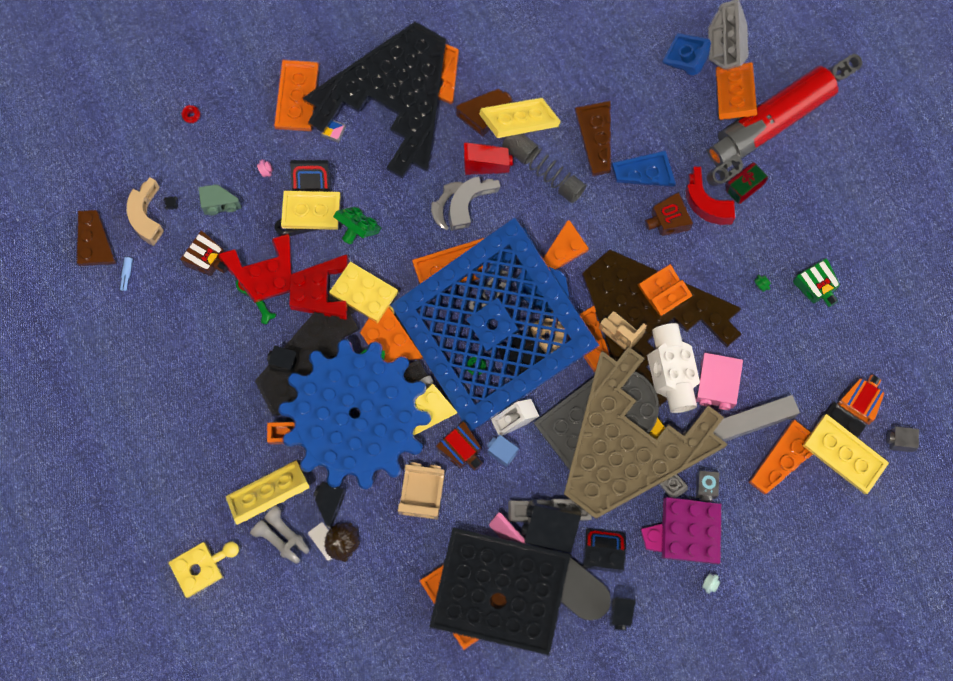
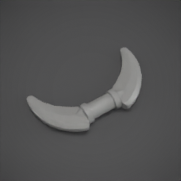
M451 182L444 185V191L439 200L432 202L431 212L433 219L445 230H448V226L443 218L444 204L452 194H455L457 189L463 184L462 182Z

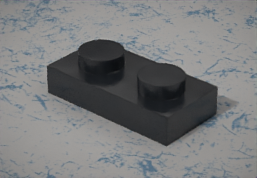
M835 402L825 413L857 438L867 426Z

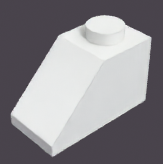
M528 399L515 402L491 420L498 435L503 436L529 424L539 417V414L532 400Z

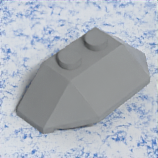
M740 0L722 3L719 7L720 10L716 13L708 27V37L711 42L709 60L724 70L742 66L748 58L747 22Z

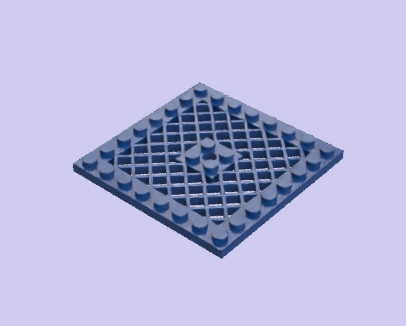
M516 218L507 222L391 304L455 410L471 432L600 346ZM504 252L512 254L511 263L502 262ZM499 254L498 261L491 260ZM516 257L519 258L523 266L515 264ZM488 263L496 265L495 275L486 273ZM483 265L482 272L475 271ZM501 266L510 267L508 277L499 275ZM514 268L523 269L521 279L512 278ZM527 272L533 281L525 280ZM473 274L481 276L479 285L471 284ZM467 276L466 283L459 282ZM485 277L494 278L492 288L484 287ZM498 279L507 280L505 290L496 289ZM511 281L520 283L518 293L509 291ZM524 284L533 285L531 295L522 294ZM457 285L465 286L463 296L455 295ZM452 287L450 294L443 293ZM537 287L543 297L536 296ZM470 288L478 289L476 299L468 297ZM483 290L491 291L489 301L481 300ZM496 292L504 294L503 301L500 298L494 300ZM508 295L517 296L515 306L507 305ZM442 296L450 297L448 307L440 306ZM522 297L530 298L528 309L520 307ZM436 298L435 305H433V304H428L429 302H431L433 299ZM454 298L462 300L460 310L453 308ZM534 300L543 301L541 311L533 310ZM467 301L475 302L473 312L465 311ZM480 303L488 304L479 310ZM547 303L554 313L546 312ZM426 307L434 308L432 318L424 317ZM506 308L514 309L513 318ZM439 309L447 310L445 321L437 319ZM519 310L527 312L525 322L517 321ZM451 312L460 313L458 323L450 322ZM532 313L541 314L539 324L530 323ZM464 314L472 315L466 319L470 325L462 324ZM545 315L554 317L552 327L543 326ZM496 319L498 322L497 328L490 330L489 322ZM424 320L431 321L430 329ZM558 320L564 329L556 328ZM436 322L444 324L442 334L434 332ZM516 324L525 325L523 335L515 334L520 330ZM449 325L457 326L455 336L447 335ZM529 326L538 328L536 338L527 337ZM462 327L469 328L468 339L460 338ZM542 329L551 330L549 341L540 339ZM555 331L564 333L562 343L553 342ZM474 332L480 341L472 340ZM434 336L441 337L440 345L438 344ZM513 337L522 339L520 349L511 348ZM446 338L454 339L452 350L444 348ZM506 339H508V341H507V346H501V345H499V344H501L503 341H505ZM526 340L535 341L533 352L524 350ZM459 341L467 342L465 352L457 351ZM539 342L548 344L546 354L537 353ZM471 343L480 344L478 355L470 353ZM552 345L561 346L551 353ZM484 348L488 352L492 350L491 357L482 356ZM497 348L506 350L504 360L495 358ZM443 351L451 353L450 361ZM510 351L519 352L517 363L508 361ZM523 353L532 355L530 365L521 364ZM456 354L464 355L462 366L454 364ZM469 356L477 358L475 368L467 367ZM536 356L545 357L535 364ZM481 359L490 360L488 371L480 369ZM494 361L503 363L501 373L492 372ZM507 364L516 366L514 376L505 375ZM453 367L461 368L460 377ZM520 367L529 368L519 375ZM466 370L474 371L472 382L464 380ZM479 372L487 374L485 384L477 383ZM492 375L500 376L498 387L490 386ZM504 378L512 379L503 386ZM463 383L471 384L470 393ZM476 386L484 387L482 398L474 396ZM489 388L496 390L495 392L487 396ZM473 399L481 400V401L476 404Z

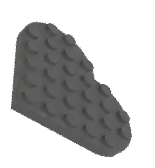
M634 372L622 387L624 392L636 400V403L625 417L649 434L658 418L659 401L651 383L641 374ZM594 378L534 422L536 428L569 471Z

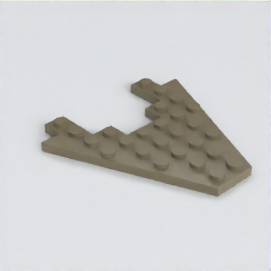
M630 347L625 350L618 361H615L603 351L600 353L564 492L566 497L595 519L717 453L728 445L713 434L724 417L710 406H707L685 436L668 424L657 440L625 417L636 403V400L624 392L622 387L644 360V357Z

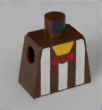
M203 231L199 232L180 258L184 266L208 276H212L216 269L222 273H226L228 270L227 266L218 257L220 253H224V250Z

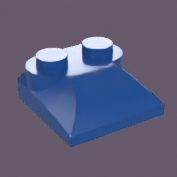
M677 33L662 61L663 64L683 69L688 75L698 74L710 54V39Z

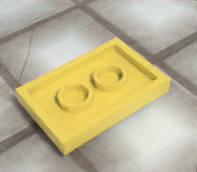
M284 191L282 228L338 230L339 221L333 216L337 210H340V192Z
M349 262L329 293L340 301H346L348 306L378 323L398 294V290Z

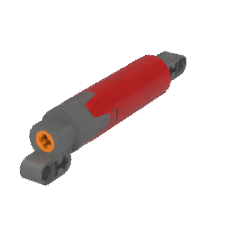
M857 54L849 55L829 69L823 66H816L758 105L757 115L741 117L721 130L718 134L719 141L706 149L708 156L717 166L707 174V182L711 186H718L734 177L743 169L741 159L838 93V82L861 68V57ZM841 70V73L836 75V72ZM731 165L734 166V167L732 168V170H730V171H727V170H726V169L729 168ZM715 172L720 175V181L715 178Z

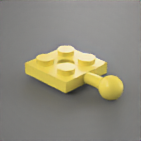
M203 542L168 562L186 598L222 579L223 576L216 563L225 557H235L239 552V547L235 542H227L223 550L212 556L206 543ZM198 564L201 571L198 575L193 576L191 568Z

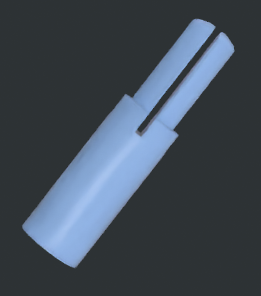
M129 257L124 258L121 274V291L127 290L128 279H130L133 259Z

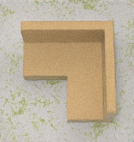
M612 312L607 319L604 318L599 325V329L624 350L628 347L632 349L643 337L647 327L643 323L636 330L616 312Z

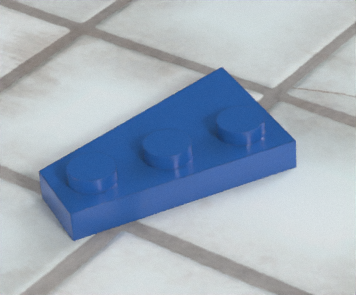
M666 151L612 163V169L618 183L672 187L676 185Z

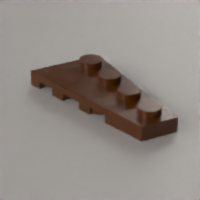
M611 101L575 108L592 177L607 174L611 171Z

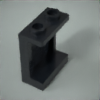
M533 499L532 504L527 506V523H523L521 535H524V543L572 552L581 519L580 508L572 507L570 511L538 504L537 500Z

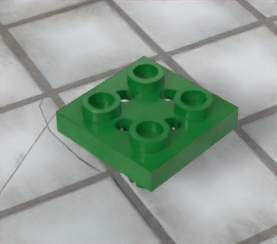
M357 207L337 210L333 216L348 227L344 236H342V240L348 244H353L357 235L361 238H366L378 234L381 227L377 225L376 220L363 215V212Z

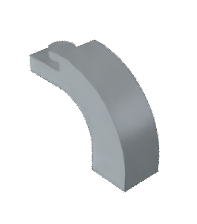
M478 176L469 179L457 189L452 198L448 213L451 231L470 226L469 202L478 196L497 193L500 189L499 180L487 179L480 183Z

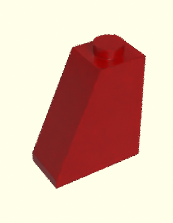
M464 143L465 175L509 173V166H513L512 155H509L508 148Z

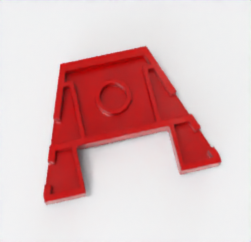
M289 234L272 239L278 256L272 259L242 267L235 249L218 255L220 261L236 277L241 287L254 303L290 292Z
M343 255L291 274L289 301L291 310L312 314L317 312L323 313L324 316L328 317L333 315L339 316L340 319H347L346 301L328 302L329 274L343 273L348 265V256Z

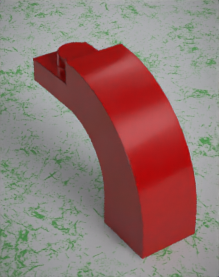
M693 167L691 174L688 176L689 184H687L685 190L686 199L691 209L700 218L710 223L732 225L735 220L734 200L720 201L707 195L702 184L701 167Z

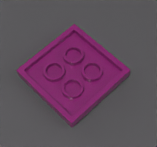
M663 498L662 559L720 564L721 504Z

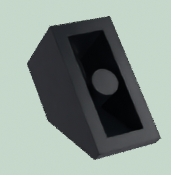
M322 481L320 486L317 485L314 497H316L315 501L327 528L330 529L334 525L346 491L340 487H331L328 483Z
M615 597L611 601L609 626H614V630L626 631V628H630L632 626L636 599Z

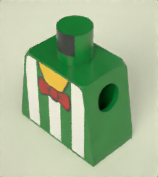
M827 258L797 275L793 281L797 288L814 304L823 299L827 306L831 307L838 302L833 293L839 288L840 284Z

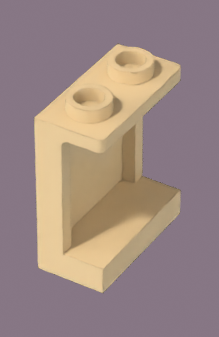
M415 462L405 465L402 494L398 507L399 515L438 520L445 471L437 465H430L429 468L421 467L422 464Z

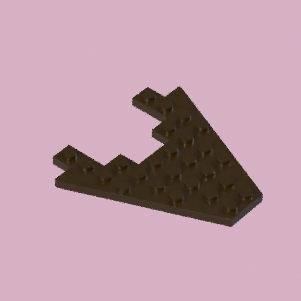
M609 250L582 273V277L592 305L595 307L599 323L604 318L607 319L612 312H616L636 330L643 323L647 325L643 337L632 349L644 357L643 362L635 372L644 376L653 387L652 375L647 369L649 366L647 355L655 350L648 343L653 337L652 330L654 328L668 324L674 319L688 332L701 321L726 348L742 335L729 321L740 312V307L689 284H686L692 297L660 316L637 285L658 271ZM603 333L612 359L618 361L625 350ZM656 393L660 407L667 401V397Z

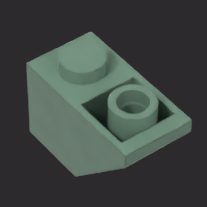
M219 185L198 187L201 209L205 215L213 216L219 212H235L237 209H241L238 198Z

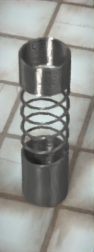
M525 134L506 136L502 147L508 148L509 153L521 163H530V170L537 169V176L544 175V182L552 180L551 188L559 186V194L567 201L574 203L583 194L586 184L575 175L569 177L571 172L565 176L561 183L553 187L556 176L562 171L564 166L557 171L554 177L548 181L545 180L548 171L555 165L556 160L551 163L544 173L538 174L540 166L547 160L549 154L543 158L537 167L531 169L533 160L540 154L542 148L539 149V146Z

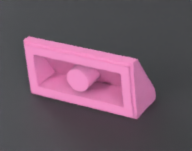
M498 513L490 522L489 526L501 539L526 544L524 543V538L501 513Z

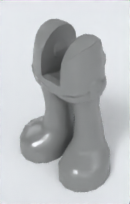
M274 506L264 519L277 529L288 542L285 543L263 520L252 528L250 534L254 537H264L281 552L283 558H287L297 564L300 562V559L290 548L295 544L305 554L310 550L303 541V537L295 534L282 521L280 508Z

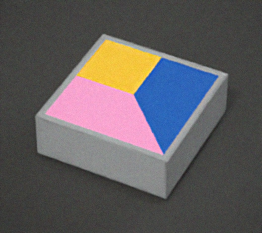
M332 120L325 133L321 135L324 138L339 143L346 125Z

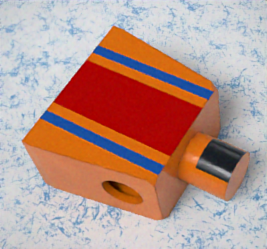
M870 375L867 381L860 378L837 404L869 425L875 420L884 396V392L877 388L881 379L875 375Z

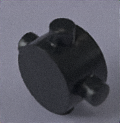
M176 196L165 197L166 206L164 208L166 210L177 209L176 200L178 198Z

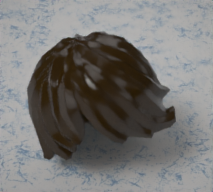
M351 522L349 524L338 523L332 526L326 533L324 541L325 552L335 560L348 561V557L352 556V553L359 546L358 538L360 535L357 532L358 529L352 526Z

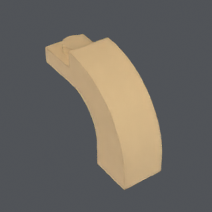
M149 177L141 185L140 192L132 189L127 201V216L140 238L154 246L164 230L160 224L147 217V207L160 188L156 180Z

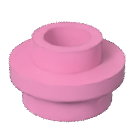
M262 159L257 164L259 172L264 178L272 176L273 168L270 162H265Z

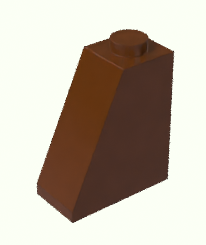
M498 88L457 105L456 116L484 137L491 129L479 115L480 109L512 103V98L507 92H502Z

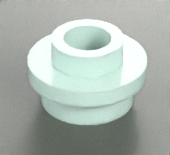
M712 574L707 576L702 588L708 594L711 591L715 592L719 587V576L716 574L714 576Z

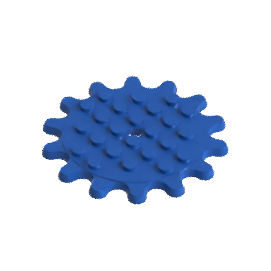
M343 339L338 343V352L333 358H326L318 350L310 353L309 360L313 367L310 374L292 373L289 375L288 383L297 391V397L291 402L281 403L278 408L282 416L290 417L294 420V428L283 436V443L288 447L300 445L305 449V456L300 462V468L304 472H311L317 466H324L328 471L327 483L329 486L338 487L344 476L351 474L357 478L360 488L369 489L373 484L372 476L375 471L381 469L390 477L396 478L401 474V466L398 463L399 455L403 452L417 455L422 451V444L414 438L413 430L417 426L428 425L431 422L430 413L419 410L415 405L416 398L426 392V385L422 381L408 382L405 380L404 372L409 366V361L406 357L399 356L392 362L384 361L381 355L383 348L379 342H371L366 352L359 354L353 350L349 340ZM353 408H358L361 412L360 416L356 419L349 416V411Z

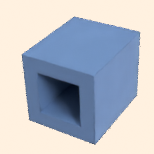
M501 435L497 439L493 437L487 445L489 448L488 454L506 468L519 450L518 447Z

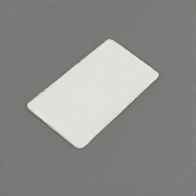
M321 522L309 531L308 535L329 561L332 558L327 555L324 547L325 536L329 530Z

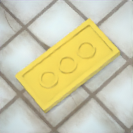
M543 98L481 108L479 113L497 138L559 127L560 124L559 118Z
M827 414L823 415L802 445L864 494L869 493L889 464L888 461Z
M296 460L225 497L232 516L238 525L284 502L288 498L302 493L310 487Z

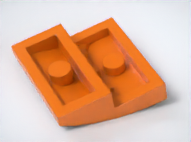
M671 264L637 284L660 316L692 297L683 280L679 279Z

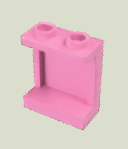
M704 353L701 359L702 367L698 393L695 398L696 402L706 407L715 405L719 406V409L722 410L733 409L737 404L743 360Z

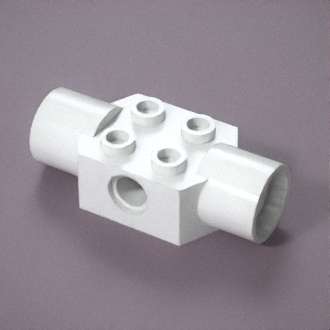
M665 324L654 328L652 333L656 349L649 353L647 357L656 393L667 397L670 413H682L697 408L693 388L700 383L692 346L682 342L678 324Z

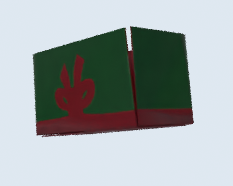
M753 162L727 182L725 191L739 205L767 182L768 175Z

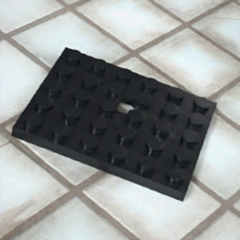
M452 528L429 628L550 656L571 554ZM496 593H500L506 598V605L502 609H495L490 604L491 597Z

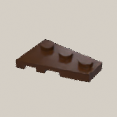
M97 210L78 211V266L116 264Z

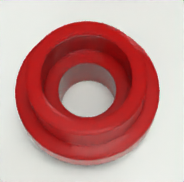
M188 105L182 111V118L187 123H195L200 118V111L197 107Z

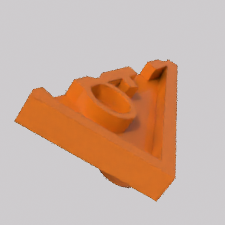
M570 220L566 222L543 258L547 266L554 270L559 269L589 251V248Z

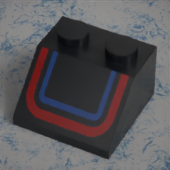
M290 160L293 191L331 192L332 173L328 160Z
M586 528L582 567L584 569L622 573L625 567L626 533Z

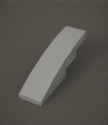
M569 499L537 500L538 504L570 511L572 507L580 508V521L592 520L590 514ZM532 500L509 501V522H527L526 510L528 504H532Z

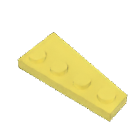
M432 383L426 388V392L415 400V405L419 410L430 413L431 422L428 425L417 426L413 430V436L457 414V411Z

